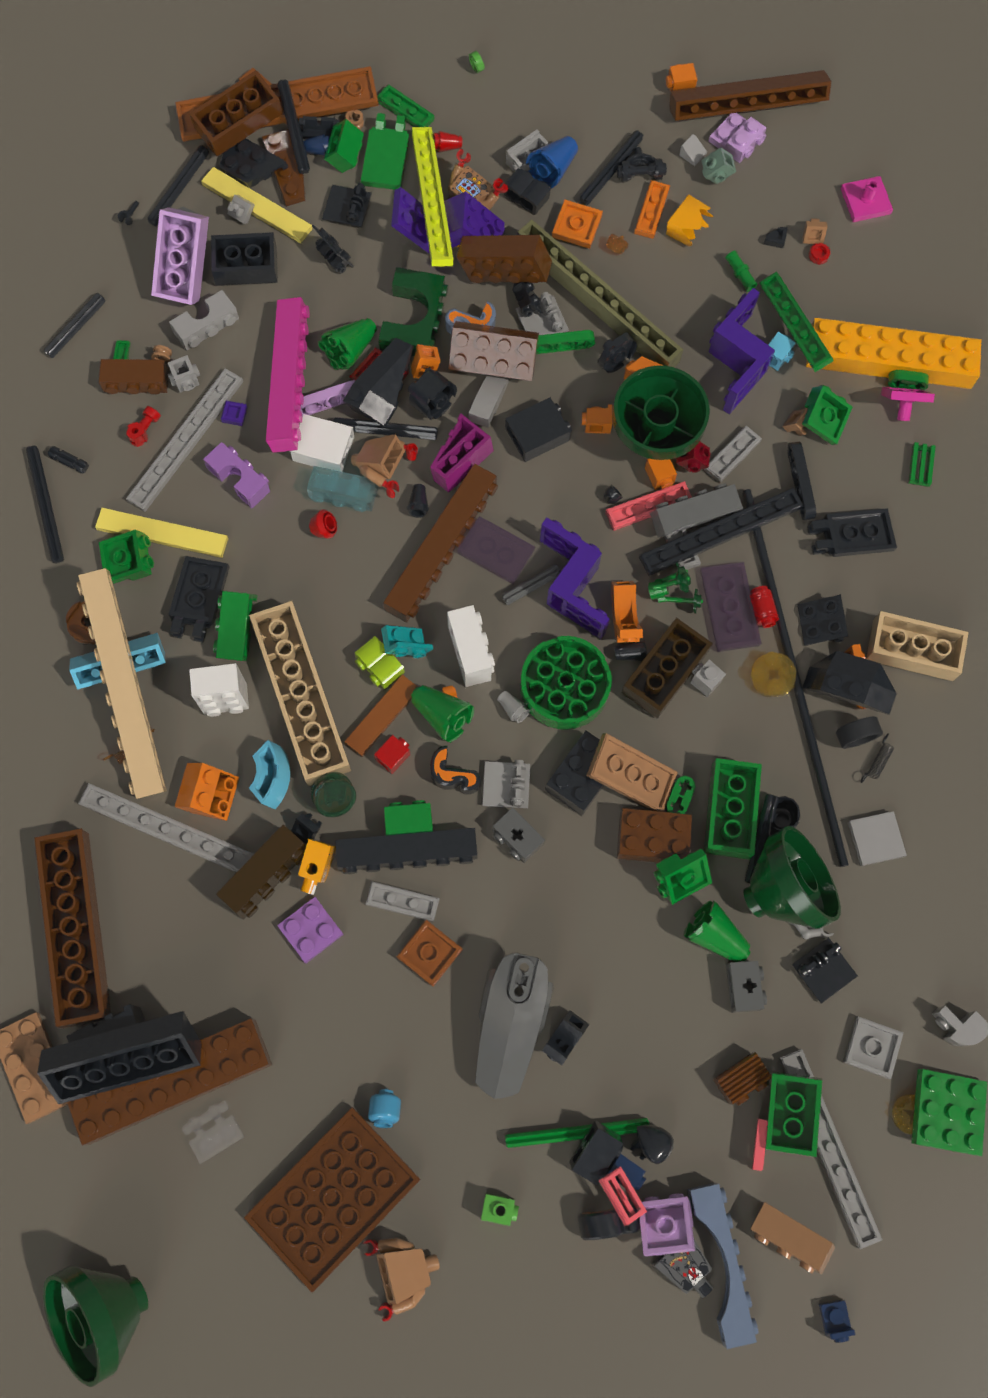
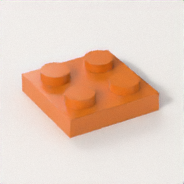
M564 200L552 231V237L590 249L603 211Z

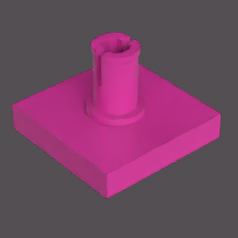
M881 176L842 184L841 192L853 222L892 213L893 208Z
M882 387L881 391L882 396L900 401L897 420L910 421L913 402L933 403L935 396L934 393L921 389Z

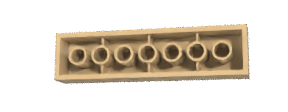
M290 601L249 615L307 785L310 786L325 781L327 778L350 772L351 769L293 602Z

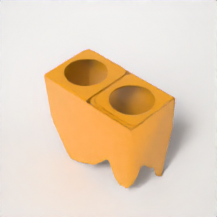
M688 194L667 222L666 235L686 246H692L690 240L696 238L693 229L698 230L701 227H709L702 219L701 214L713 217L712 214L707 212V210H710V207Z

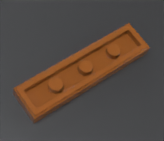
M402 674L344 741L345 744L363 757L412 700L411 694L418 686Z

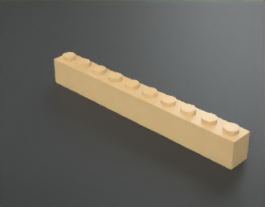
M105 568L78 575L80 581L77 582L79 594L84 595L85 604H82L86 618L89 617L91 622L88 630L91 639H95L97 648H94V654L97 662L101 661L103 670L100 671L102 683L107 684L108 693L105 694L108 705L113 707L112 723L114 728L119 730L120 737H117L120 751L124 750L126 759L123 760L125 772L130 773L132 780L129 782L130 792L136 796V799L166 792L161 766L110 571Z

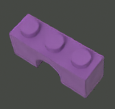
M221 442L203 459L206 468L221 482L230 475L241 476L239 482L234 485L237 496L251 508L256 506L270 492L269 480L261 472L257 474L253 470L254 467L246 459H240L237 451L232 446L227 447Z

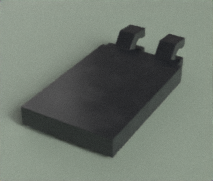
M888 508L826 514L824 519L811 521V525L807 526L809 535L824 532L826 539L816 541L815 545H812L813 555L828 552L832 557L891 552L897 549Z
M185 556L169 611V617L172 618L170 632L173 633L172 636L174 638L182 639L185 624L194 625L192 633L194 641L204 642L206 628H211L214 625L218 611L219 595H222L230 568L228 563Z

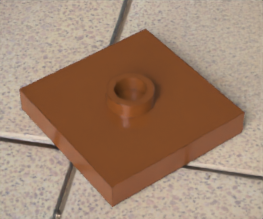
M425 920L396 957L434 987L463 949L429 921Z

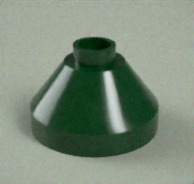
M661 365L642 368L627 377L616 393L612 411L615 431L625 446L640 456L654 460L674 459L691 451L702 439L710 415L708 397L699 382L690 374L680 369Z
M787 826L768 836L750 878V886L743 890L746 904L751 912L758 918L767 915L771 919L820 929L838 920L841 914V906L837 889L824 861L810 841L800 831L791 826Z
M68 1266L48 1276L43 1286V1302L51 1334L63 1360L74 1376L84 1385L92 1387L115 1374L139 1324L140 1313L148 1309V1297L140 1280L135 1276L125 1280L119 1275Z

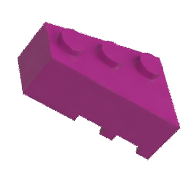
M461 413L456 426L449 433L448 440L444 446L442 445L430 466L433 480L448 493L467 476L474 463L479 465L494 451L491 437Z

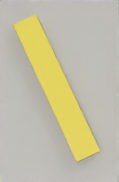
M215 167L201 181L204 187L229 202L233 200L234 195H240L255 204L251 215L300 244L312 230L311 224Z
M101 508L95 526L99 531L117 535L136 529L145 533L153 543L223 558L228 541L227 535Z

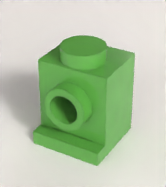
M486 1193L481 1220L510 1226L511 1220H517L519 1206L514 1205L515 1199ZM498 1206H503L505 1208V1213L503 1215H498L496 1213V1208Z

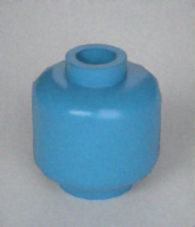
M379 1090L378 1094L372 1095L370 1098L368 1118L374 1123L375 1127L391 1128L400 1119L401 1100L398 1096L393 1095L394 1092L392 1090Z

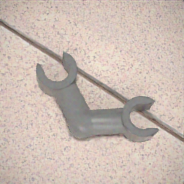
M789 923L794 925L801 934V937L806 940L818 936L828 938L834 934H826L823 931V927L820 929H808L806 926Z

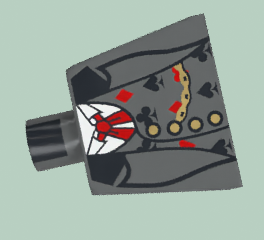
M695 1239V1251L663 1254L652 1262L655 1268L685 1294L694 1288L704 1298L713 1290L712 1285L705 1278L712 1268Z

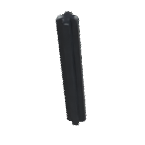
M95 293L43 349L48 357L54 358L105 303L104 297L99 293Z
M767 794L765 796L756 832L755 854L749 860L745 876V882L750 883V878L768 836H770L779 800L775 795Z

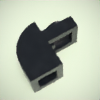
M569 1010L542 1051L547 1054L549 1059L563 1065L589 1024Z

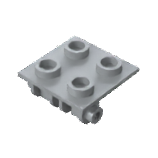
M548 292L541 294V304L539 305L542 314L536 310L530 317H526L522 314L520 307L515 308L525 331L537 332L539 335L569 331L554 296Z
M515 760V763L485 761L483 806L528 809L530 764H525L523 760Z

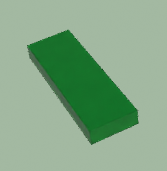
M389 84L377 95L379 104L395 115L405 116V121L413 127H428L435 120L434 114Z

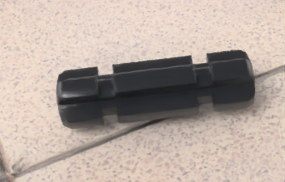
M51 446L47 454L50 458L59 460L60 463L76 469L80 473H85L89 467L86 461L78 459V457L64 450L60 451V448L56 446Z

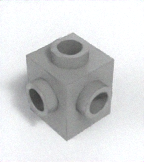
M188 355L168 362L171 371L168 377L172 386L177 385L179 392L190 391L199 386L197 377L200 376L196 364L191 365Z

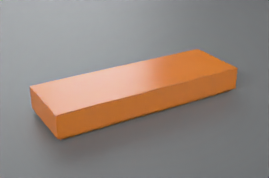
M653 180L650 181L634 234L654 239L670 185Z

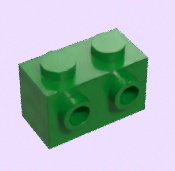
M347 119L334 125L324 160L341 173L353 169L358 162L357 157L362 147L364 133Z
M417 800L413 801L412 805L394 802L390 803L389 807H384L386 835L433 831L431 803Z

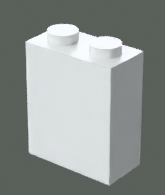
M303 414L302 423L299 425L301 441H298V450L289 451L293 461L342 474L354 439L353 427Z

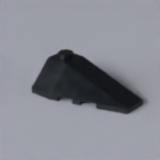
M395 338L357 378L343 401L353 411L386 427L397 409L399 390L403 388L402 379L404 372L408 369L413 346Z

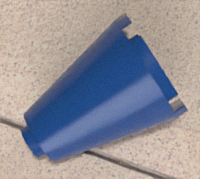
M565 136L532 151L526 159V165L528 164L530 169L529 172L534 179L544 181L550 189L554 188L559 184L577 154L578 145L573 138Z

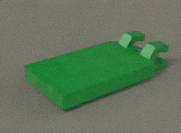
M377 113L376 127L369 129L361 183L367 187L396 190L402 187L409 144V134L405 131V116L397 115L396 128L387 129L385 128L386 115Z

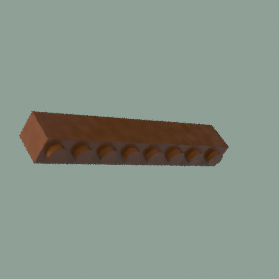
M825 70L671 90L670 111L675 121L828 101L832 81Z
M474 463L383 602L385 611L406 623L410 617L414 618L416 616L421 600H426L431 592L430 587L432 583L438 582L442 575V568L445 564L448 565L454 556L453 551L456 547L459 548L462 545L467 529L471 530L473 528L478 512L482 513L484 511L489 495L493 496L498 488L497 475Z

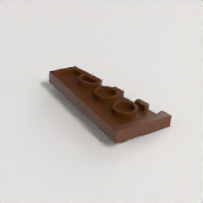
M289 130L262 136L266 150L285 160L289 166L285 170L281 167L274 171L286 207L304 202V174H300L298 171Z

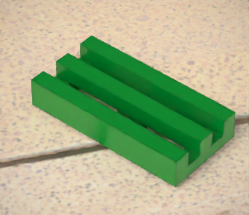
M914 442L908 483L930 487L933 476L935 445L928 447L927 444L919 445L918 442ZM918 451H921L918 479H915ZM926 452H929V453H928V462H927V471H926V480L923 481V479H924V470H925V461H926Z

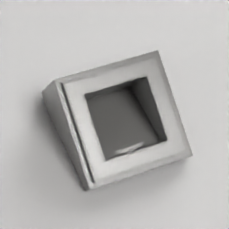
M692 134L682 144L679 155L693 166H696L707 154V150L699 139Z

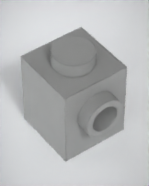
M708 660L705 665L700 663L692 672L694 677L691 684L708 697L720 685L726 673L711 660Z

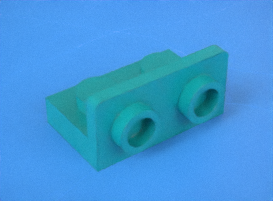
M388 625L381 628L385 654H395V657L408 655L413 656V658H423L426 656V653L433 650L432 644L424 643L422 628Z

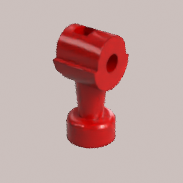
M146 406L143 410L144 417L139 423L133 422L127 426V436L133 446L139 447L145 442L147 443V429L151 422L156 423L161 417L160 413L150 406Z

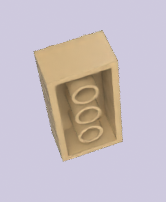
M880 611L873 620L866 659L883 665L954 681L962 674L969 632Z

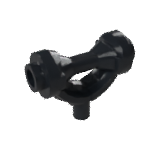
M636 147L634 149L635 154L626 161H621V165L617 166V177L621 178L622 182H628L632 177L648 174L656 180H662L663 175H666L667 172L666 162L663 163L662 159H656L651 155L642 153L641 147Z

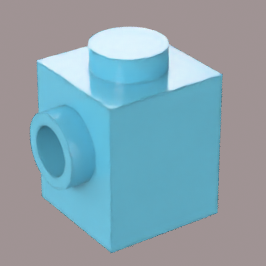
M778 332L768 344L775 350L769 366L778 371L784 362L789 363L795 354L793 348L796 342L789 336Z

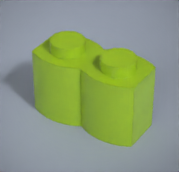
M376 636L355 652V663L362 671L366 669L371 674L369 678L377 687L381 685L386 689L405 673L403 665L393 654H385L384 644Z

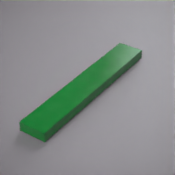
M776 271L759 282L814 372L832 363L834 360L778 272Z

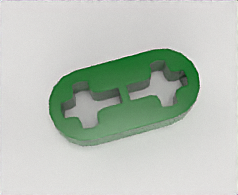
M893 370L889 373L888 385L890 387L921 390L928 388L929 376L926 373L906 370Z
M682 776L677 779L667 801L666 812L674 813L673 807L670 805H674L677 799L681 800L679 808L682 811L678 810L677 813L685 814L696 787L692 778ZM688 783L687 787L690 790H686L684 795H680L682 787L679 784Z

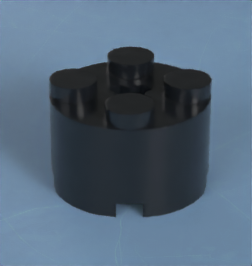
M429 367L417 382L414 381L410 384L408 388L410 393L409 403L428 419L432 420V417L438 419L450 408L452 404L450 399L452 396H456L457 387L438 371Z

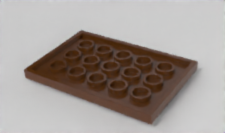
M352 1107L263 1197L244 1219L313 1293L421 1179Z

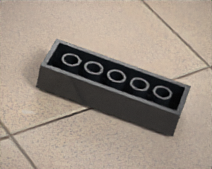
M181 1011L41 1050L37 1074L56 1102L62 1104L200 1066L201 1041L185 1012Z

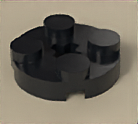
M627 332L614 340H607L603 345L604 351L597 361L598 365L607 373L619 370L624 366L622 362L626 358L629 360L632 358L636 351L637 343Z

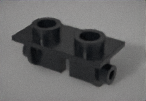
M303 115V117L298 119L302 137H316L322 134L331 136L333 126L339 123V119H335V117H321V120H317V117Z
M531 282L514 283L512 290L522 314L530 317L536 310L542 314L539 305L541 301L533 291L535 289L534 284Z

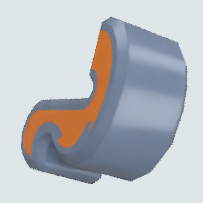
M487 301L480 318L457 309H451L445 315L446 330L452 334L455 321L495 326L496 310L489 301Z

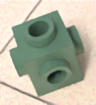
M721 147L701 160L704 177L715 184L723 182L727 177L736 172L733 155Z

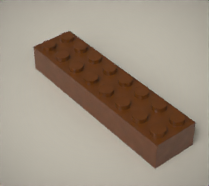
M81 828L34 837L55 1025L59 1028H69L102 1021L105 1019L104 1016L111 1014L89 834Z
M248 1019L200 1040V1066L67 1102L81 1145L93 1144L272 1066L256 1020Z

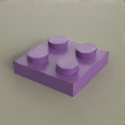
M316 897L312 898L277 925L305 964L344 935Z

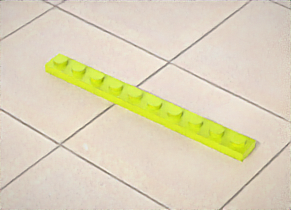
M412 127V140L431 265L439 267L453 266V253L432 127Z

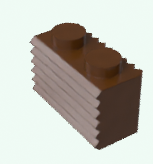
M752 1052L713 1080L729 1104L736 1103L739 1106L750 1098L748 1093L754 1089L759 1092L769 1085L767 1080L772 1078V1075L758 1054Z

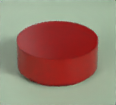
M823 243L814 244L809 252L811 262L818 265L826 263L830 256L829 247Z

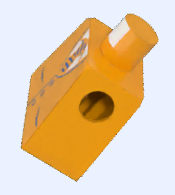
M308 839L298 876L304 877L301 891L314 895L317 883L326 881L336 853V846ZM314 864H316L318 868L316 874L312 872V867Z

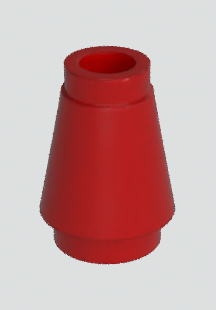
M442 131L433 133L435 150H438V152L462 148V136Z

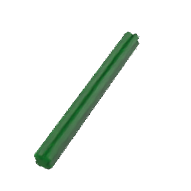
M641 1118L601 1124L617 1134L623 1135L637 1133V1126L649 1125V1120ZM592 1124L505 1135L506 1147L512 1148L584 1139Z

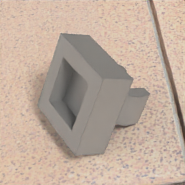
M234 195L233 200L229 203L227 214L244 224H248L255 204L240 195Z

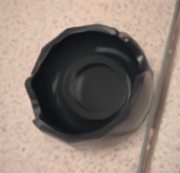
M786 796L778 797L779 800L771 830L777 832L787 826L796 828L800 821L799 805L792 798Z

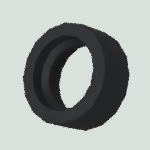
M875 716L853 721L836 731L841 748L843 749L863 745L879 738L883 734L878 718Z

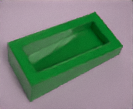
M116 341L113 359H129L130 341Z

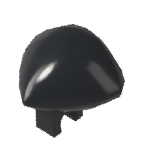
M654 1125L637 1126L638 1139L632 1143L630 1150L633 1152L636 1148L642 1149L639 1157L641 1160L647 1158L654 1164L664 1162L670 1156L674 1147L672 1135L662 1127Z

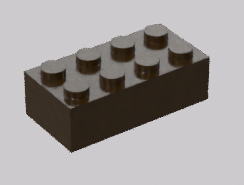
M676 617L624 684L621 693L658 719L695 668L707 655L713 643Z
M283 824L216 895L243 920L246 917H252L258 910L257 905L263 899L266 901L275 892L274 887L279 882L284 883L290 877V871L295 865H301L306 849L305 844Z

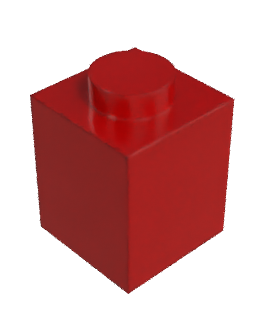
M392 735L374 754L375 760L393 774L410 756V749L408 748L410 745L403 738L399 737L397 739Z

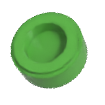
M477 51L470 53L469 61L476 73L483 71L485 67Z

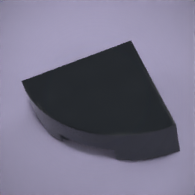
M779 227L777 230L768 233L763 245L783 248L788 227Z

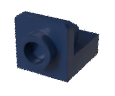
M845 1300L819 1304L826 1337L831 1340L834 1339L835 1343L849 1341V1336L856 1335L855 1329L851 1328Z

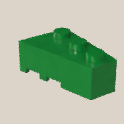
M222 591V595H219L218 609H221L220 618L216 619L215 626L216 631H218V640H215L213 645V652L216 653V658L247 661L251 639V619L249 615L254 614L252 613L253 601L257 602L258 595Z

